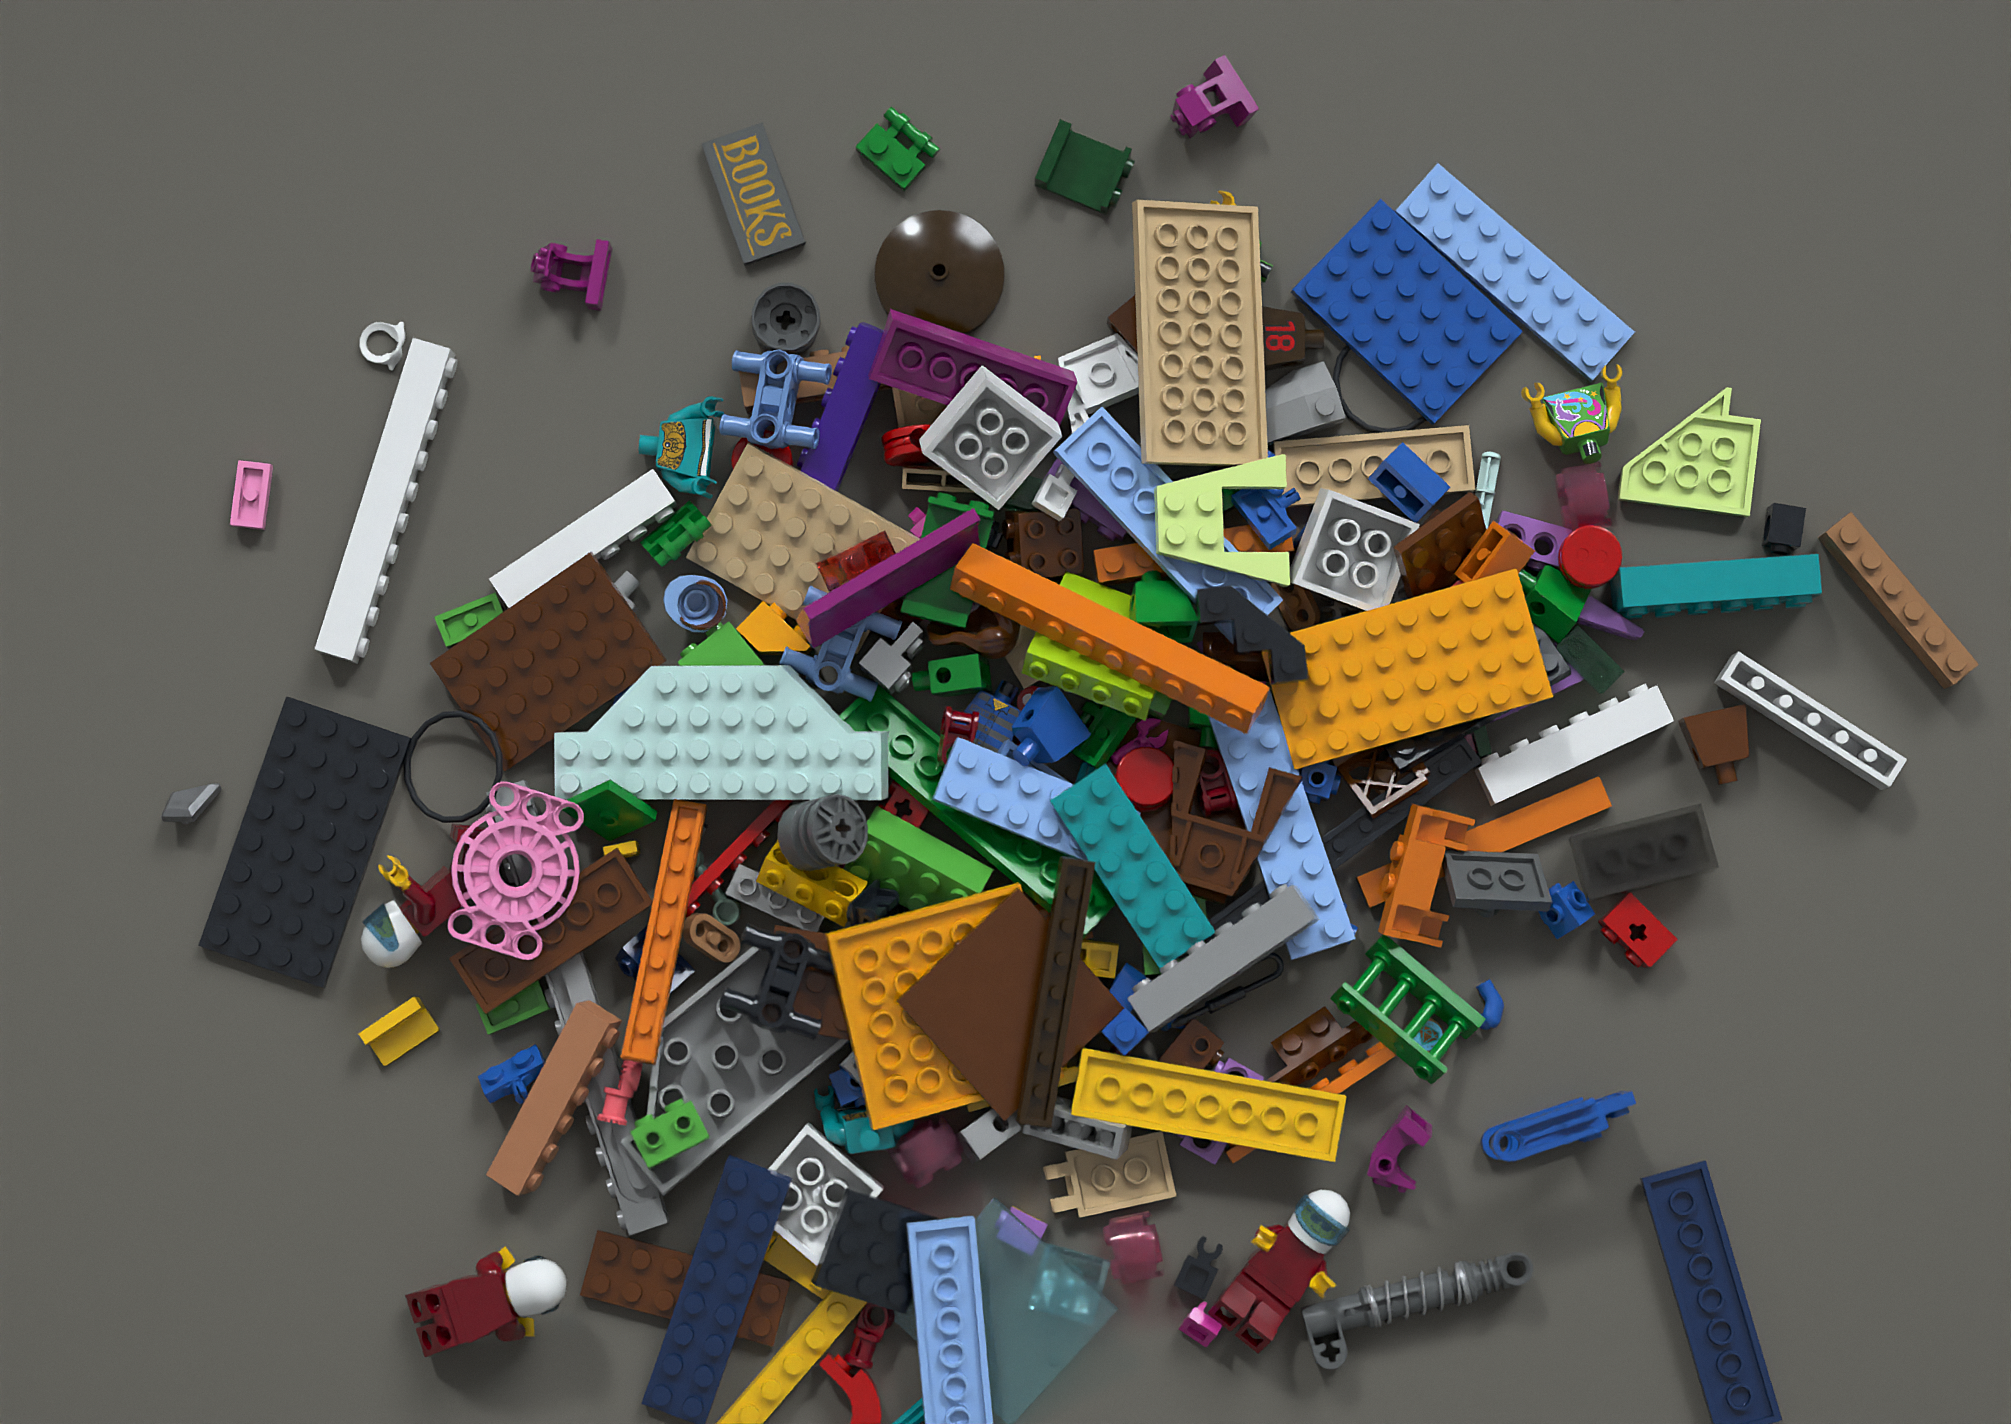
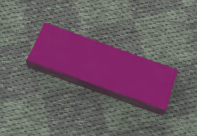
M892 309L889 311L884 332L868 374L869 379L949 405L983 365L1058 422L1059 426L1078 383L1074 371Z
M974 508L804 607L796 621L813 649L958 564L972 543L980 546L978 535L980 518Z

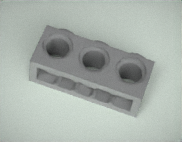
M741 864L738 865L725 893L726 895L797 928L820 933L826 920L825 917L757 883L758 872Z
M1058 1096L1056 1097L1051 1128L1024 1124L1022 1132L1024 1134L1116 1160L1128 1149L1132 1131L1131 1125L1071 1115L1073 1101Z

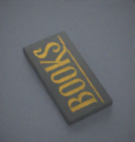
M763 123L701 143L744 266L806 245Z

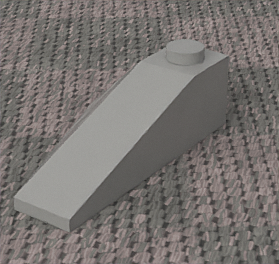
M1324 361L1293 370L1265 389L1268 446L1273 445L1275 441H1287L1341 425L1346 418L1336 385Z

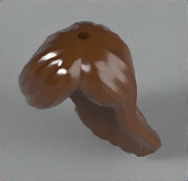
M981 605L970 613L966 630L931 621L927 625V635L929 641L935 646L960 645L983 657L998 659L1007 656L1015 648L1020 635L1021 625Z

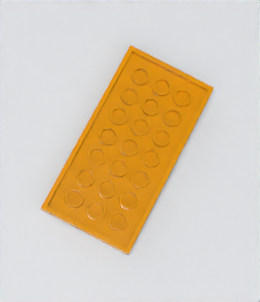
M1517 568L1291 632L1292 636L1305 645L1308 680L1305 682L1271 685L1294 769L1304 768L1553 698ZM1263 652L1262 655L1271 684L1268 652Z

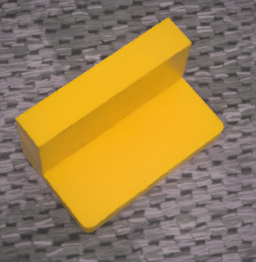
M412 997L358 1034L365 1045L371 1046L381 1063L387 1066L439 1031V1027L419 997Z

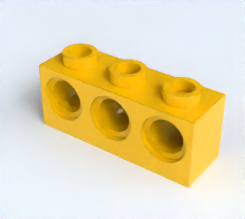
M778 840L765 857L756 880L757 883L843 927L848 922L847 909L849 903L862 893L868 884V881L838 866L811 872L798 870L787 861L781 852Z

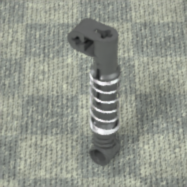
M1512 1252L1494 1257V1262H1492L1491 1258L1486 1259L1487 1264H1484L1483 1260L1478 1261L1479 1266H1476L1475 1263L1459 1261L1455 1263L1452 1276L1448 1275L1447 1270L1442 1271L1438 1267L1435 1273L1425 1275L1421 1271L1420 1277L1407 1280L1403 1276L1401 1282L1393 1284L1386 1280L1385 1286L1373 1289L1368 1285V1287H1361L1355 1294L1301 1307L1313 1357L1320 1367L1336 1369L1345 1362L1347 1357V1347L1343 1331L1362 1326H1368L1371 1329L1378 1326L1381 1327L1382 1321L1389 1325L1393 1318L1402 1316L1403 1319L1407 1320L1409 1314L1419 1312L1425 1315L1426 1310L1435 1307L1442 1311L1444 1305L1454 1303L1460 1306L1462 1299H1464L1466 1304L1475 1302L1479 1296L1483 1295L1484 1290L1489 1294L1492 1292V1288L1497 1292L1500 1291L1499 1286H1502L1503 1290L1527 1283L1533 1274V1264L1529 1257L1520 1252ZM1511 1260H1518L1524 1266V1273L1519 1279L1511 1278L1506 1271L1507 1264ZM1457 1294H1458V1303H1457V1301H1456L1455 1298H1454V1295H1457ZM1338 1332L1339 1340L1332 1341L1330 1344L1333 1348L1338 1347L1339 1354L1335 1355L1334 1362H1329L1328 1358H1322L1321 1351L1325 1350V1343L1315 1346L1313 1339Z

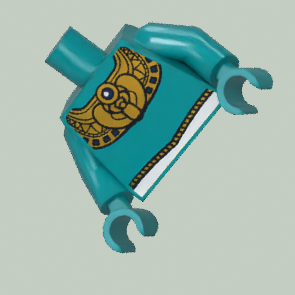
M709 396L703 402L689 405L671 414L667 421L660 422L659 437L640 435L639 454L656 456V468L661 472L663 480L679 492L699 494L708 499L713 497L712 494L706 492L709 484H717V481L710 478L716 423L714 418L709 417H722L724 412L715 411V406L718 402H723V398Z
M828 1086L829 1095L820 1096L817 1088L814 1090L815 1107L821 1111L820 1117L826 1138L831 1143L843 1145L850 1154L895 1147L900 1137L910 1132L913 1128L914 1119L873 1130L870 1126L866 1105L859 1108L852 1106L835 1110L833 1108L835 1106L834 1089L831 1086Z

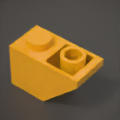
M762 601L736 628L737 632L761 655H783L786 647L802 654H809L812 650L801 628L797 625L792 629L784 621L787 614L775 603L769 607Z

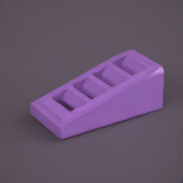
M1588 596L1576 622L1635 641L1641 638L1644 633L1642 628L1592 596Z

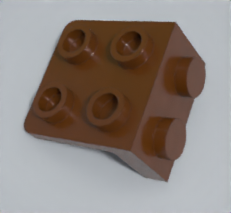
M1069 508L1065 517L1060 521L1043 511H1005L1006 519L1002 522V532L1004 538L1007 539L1008 552L1004 556L1005 559L1042 577L1065 575L1066 571L1073 574H1079L1083 571L1081 514L1078 509Z

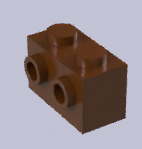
M1194 1018L1188 1022L1157 1061L1197 1069H1204L1207 1064L1213 1067L1225 1053L1220 1049L1224 1042Z

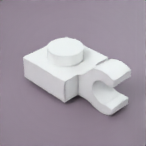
M1061 464L1055 477L1049 474L1044 478L1032 502L1033 506L1058 521L1065 517L1077 493V490L1069 486L1074 475L1065 465Z

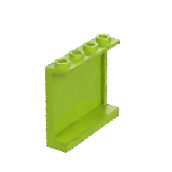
M1066 571L1060 583L1061 586L1130 619V595ZM1036 632L1026 652L1021 672L1036 680L1058 686L1067 692H1072L1142 720H1146L1151 702L1157 690L1141 684L1116 670L1110 669L1106 665L1082 655L1057 641H1053Z

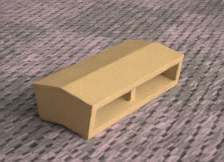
M903 466L902 489L975 493L966 485L946 484V477L951 474L942 467ZM908 473L942 475L941 484L908 482Z

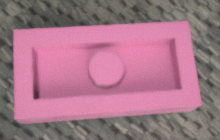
M238 460L230 519L232 527L265 530L273 465Z

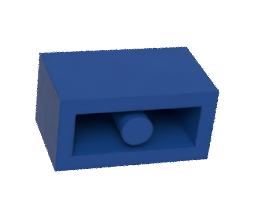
M1403 442L1368 478L1372 484L1415 523L1450 489V486Z

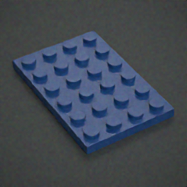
M1382 199L1350 229L1291 291L1304 306L1432 426L1523 332Z

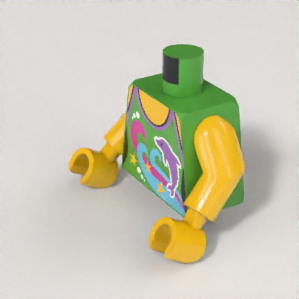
M1616 364L1617 375L1610 379L1606 375V365L1602 367L1601 377L1607 381V387H1604L1603 383H1598L1543 397L1545 393L1544 387L1537 382L1534 383L1537 390L1534 398L1529 395L1528 388L1524 387L1521 395L1525 401L1531 402L1532 406L1529 410L1536 432L1553 446H1559L1563 454L1568 455L1580 452L1585 464L1599 461L1602 457L1599 447L1608 443L1609 433L1616 430L1622 411L1620 386H1617V381L1622 376V368Z

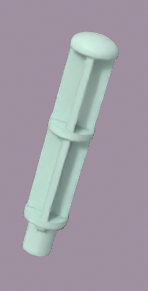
M1484 452L1482 454L1475 496L1479 498L1486 529L1489 526L1501 456L1495 452Z

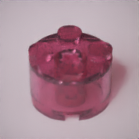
M1600 462L1560 469V474H1556L1555 487L1557 497H1564L1565 506H1562V511H1560L1562 526L1572 529V532L1582 526L1595 525L1606 528L1612 525L1611 518L1604 519V516H1608L1607 510L1610 509L1604 473H1597L1601 469Z
M943 1114L937 1115V1123L934 1124L930 1118L901 1136L899 1140L902 1144L896 1149L895 1147L886 1149L907 1184L914 1183L916 1188H920L933 1180L932 1174L943 1167L947 1171L962 1161L961 1152L964 1150V1147Z
M1150 1210L1110 1218V1226L1103 1227L1107 1247L1113 1246L1115 1259L1110 1260L1114 1280L1121 1279L1124 1285L1164 1276V1269L1157 1270V1263L1163 1261L1155 1224L1148 1225L1146 1219L1152 1216Z

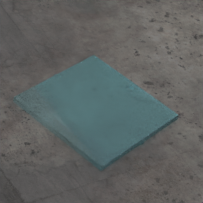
M994 1197L975 1218L991 1408L1007 1424H1013L1118 1308L1059 1256L1057 1250H1053ZM912 1296L906 1314L894 1311V1321L917 1341Z

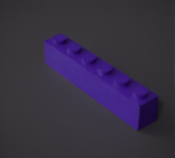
M865 322L859 323L857 328L852 326L845 345L850 346L845 358H839L833 375L837 377L833 389L827 388L821 402V406L825 407L821 419L816 418L811 428H817L820 432L818 446L816 449L809 448L808 450L804 448L797 462L801 472L837 492L881 383L869 379L868 374L884 330Z

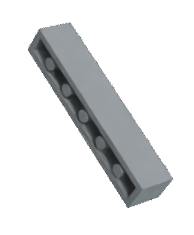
M1286 884L1278 887L1269 894L1271 900L1262 906L1259 903L1250 906L1242 912L1244 917L1242 920L1234 925L1228 922L1214 932L1216 938L1207 944L1202 940L1187 950L1189 956L1178 963L1174 959L1159 970L1162 975L1153 981L1147 978L1132 988L1134 994L1127 999L1148 1031H1158L1319 921V917L1298 886L1291 885L1288 887Z

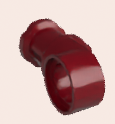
M868 1303L863 1307L853 1331L855 1338L851 1350L844 1357L846 1362L865 1369L873 1368L874 1363L871 1360L877 1343L882 1342L885 1330L893 1324L894 1310ZM876 1306L880 1307L885 1314L884 1322L880 1326L875 1325L871 1320V1311Z

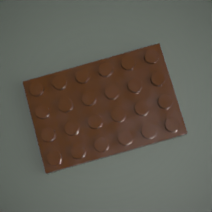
M589 552L430 662V665L462 711L481 718L495 733L503 753V770L507 771L552 740L554 733L564 732L634 684L651 666H660L667 659L593 552ZM471 722V724L473 725L477 733L480 735L486 746L489 748L493 756L496 758V754L489 736L480 728L478 724Z

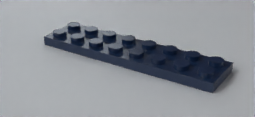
M728 1156L641 1404L695 1424H706L792 1181L791 1177L740 1158Z
M1706 1160L1640 1178L1711 1423L1771 1424L1782 1421Z

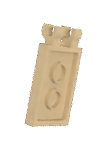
M1162 1131L1131 1137L1128 1149L1117 1160L1076 1149L1064 1152L1066 1162L1043 1166L1046 1180L1064 1176L1068 1196L1050 1199L1054 1213L1076 1208L1077 1215L1080 1218L1176 1197Z

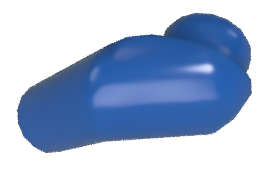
M1488 979L1476 987L1485 1002L1481 1015L1486 1020L1480 1026L1483 1030H1489L1491 1027L1496 1028L1501 1022L1504 1002L1492 981Z

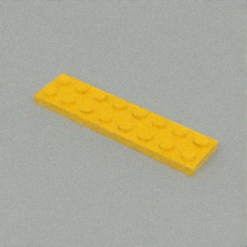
M1082 1048L1071 1115L1335 1162L1347 1096Z

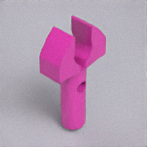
M1146 718V720L1140 721L1136 725L1139 731L1138 736L1113 752L1111 755L1112 761L1118 765L1125 754L1139 747L1163 749L1168 736V730L1160 734L1159 737L1146 738L1148 731L1157 727L1161 720Z

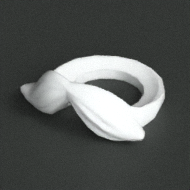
M401 321L398 325L375 322L369 325L360 337V349L364 357L373 363L388 365L389 370L392 371L402 357V345L406 339L404 322ZM375 331H385L398 342V345L392 353L375 356L368 351L367 339Z

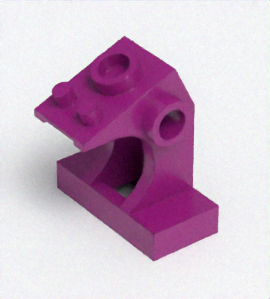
M1223 55L1215 59L1203 73L1207 82L1197 87L1190 84L1177 92L1176 96L1178 98L1175 99L1170 118L1180 127L1178 130L1182 136L1187 134L1189 138H1192L1198 130L1200 133H1203L1212 128L1217 123L1214 118L1224 113H1228L1236 127L1247 123L1259 110V107L1227 57ZM1215 92L1221 103L1212 107L1205 94Z
M596 239L594 255L589 256L567 253V246L556 243H549L547 246L540 248L538 253H534L530 270L534 272L533 282L541 284L540 288L542 290L560 292V288L587 292L585 303L588 309L602 310L613 249L609 241ZM564 263L582 266L580 281L561 278Z
M1406 1105L1398 1114L1395 1122L1372 1149L1367 1176L1373 1177L1372 1182L1384 1187H1391L1392 1183L1398 1185L1397 1191L1406 1193L1407 1188L1414 1190L1416 1188V1181L1400 1168L1397 1156L1407 1145L1420 1144L1424 1147L1432 1137V1125ZM1387 1159L1390 1163L1384 1164L1380 1160Z

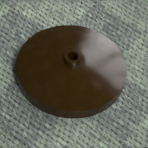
M945 210L922 212L909 217L896 226L880 247L875 263L877 294L887 315H889V311L892 309L967 335L978 329L989 319L1000 301L1004 288L1003 258L997 243L990 233L972 218ZM935 268L939 270L944 268L945 274L936 276L933 270Z

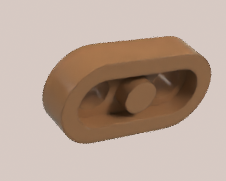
M1271 582V587L1283 599L1278 607L1290 629L1298 631L1318 625L1320 610L1309 589L1294 584V590L1291 591L1288 587H1281L1279 584ZM1303 609L1308 612V620H1305L1302 616Z
M694 913L684 921L682 933L685 941L711 960L728 963L738 956L740 941L737 934L712 916Z

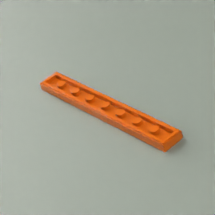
M1598 776L1468 830L1464 844L1468 845L1467 851L1504 852L1612 807ZM1446 847V850L1462 851V850H1458V849ZM1391 863L1356 877L1368 908L1386 901V899L1382 898L1384 892H1382L1381 886L1385 874L1390 871ZM1442 865L1438 879L1445 876Z
M673 800L621 1054L622 1060L651 1065L656 1064L708 808L706 804Z

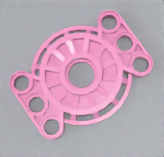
M503 781L494 785L489 794L490 803L496 811L488 813L474 822L462 835L455 849L452 862V880L458 900L464 909L457 910L451 914L448 919V929L451 935L459 940L520 959L530 960L537 957L542 950L543 943L541 937L535 930L544 928L559 918L570 905L577 890L580 874L579 859L574 843L567 833L575 831L581 826L584 814L579 805ZM500 787H508L514 793V800L509 806H500L495 801V792ZM533 797H540L546 803V810L541 816H532L527 811V802ZM565 807H572L578 813V821L573 826L566 827L559 821V813ZM500 815L503 821L495 823L492 817ZM484 821L487 822L489 827L480 832L474 840L468 837L477 826ZM562 834L566 841L560 844L555 836ZM465 842L470 847L466 853L464 865H457L459 853ZM568 847L573 856L574 870L568 869L567 858L564 849ZM509 855H523L531 863L532 876L523 886L511 887L500 878V864ZM457 871L464 872V882L468 890L464 894L461 893L458 885ZM574 876L572 888L566 899L561 895L566 887L567 877ZM472 898L476 905L469 907L465 900ZM557 901L563 904L554 915L547 920L544 919L543 914L552 909ZM459 915H467L473 922V927L467 934H459L453 928V921ZM537 918L539 924L531 926L528 921ZM491 925H499L505 931V938L499 944H491L486 940L485 932ZM524 935H531L537 941V948L531 954H523L518 950V940Z

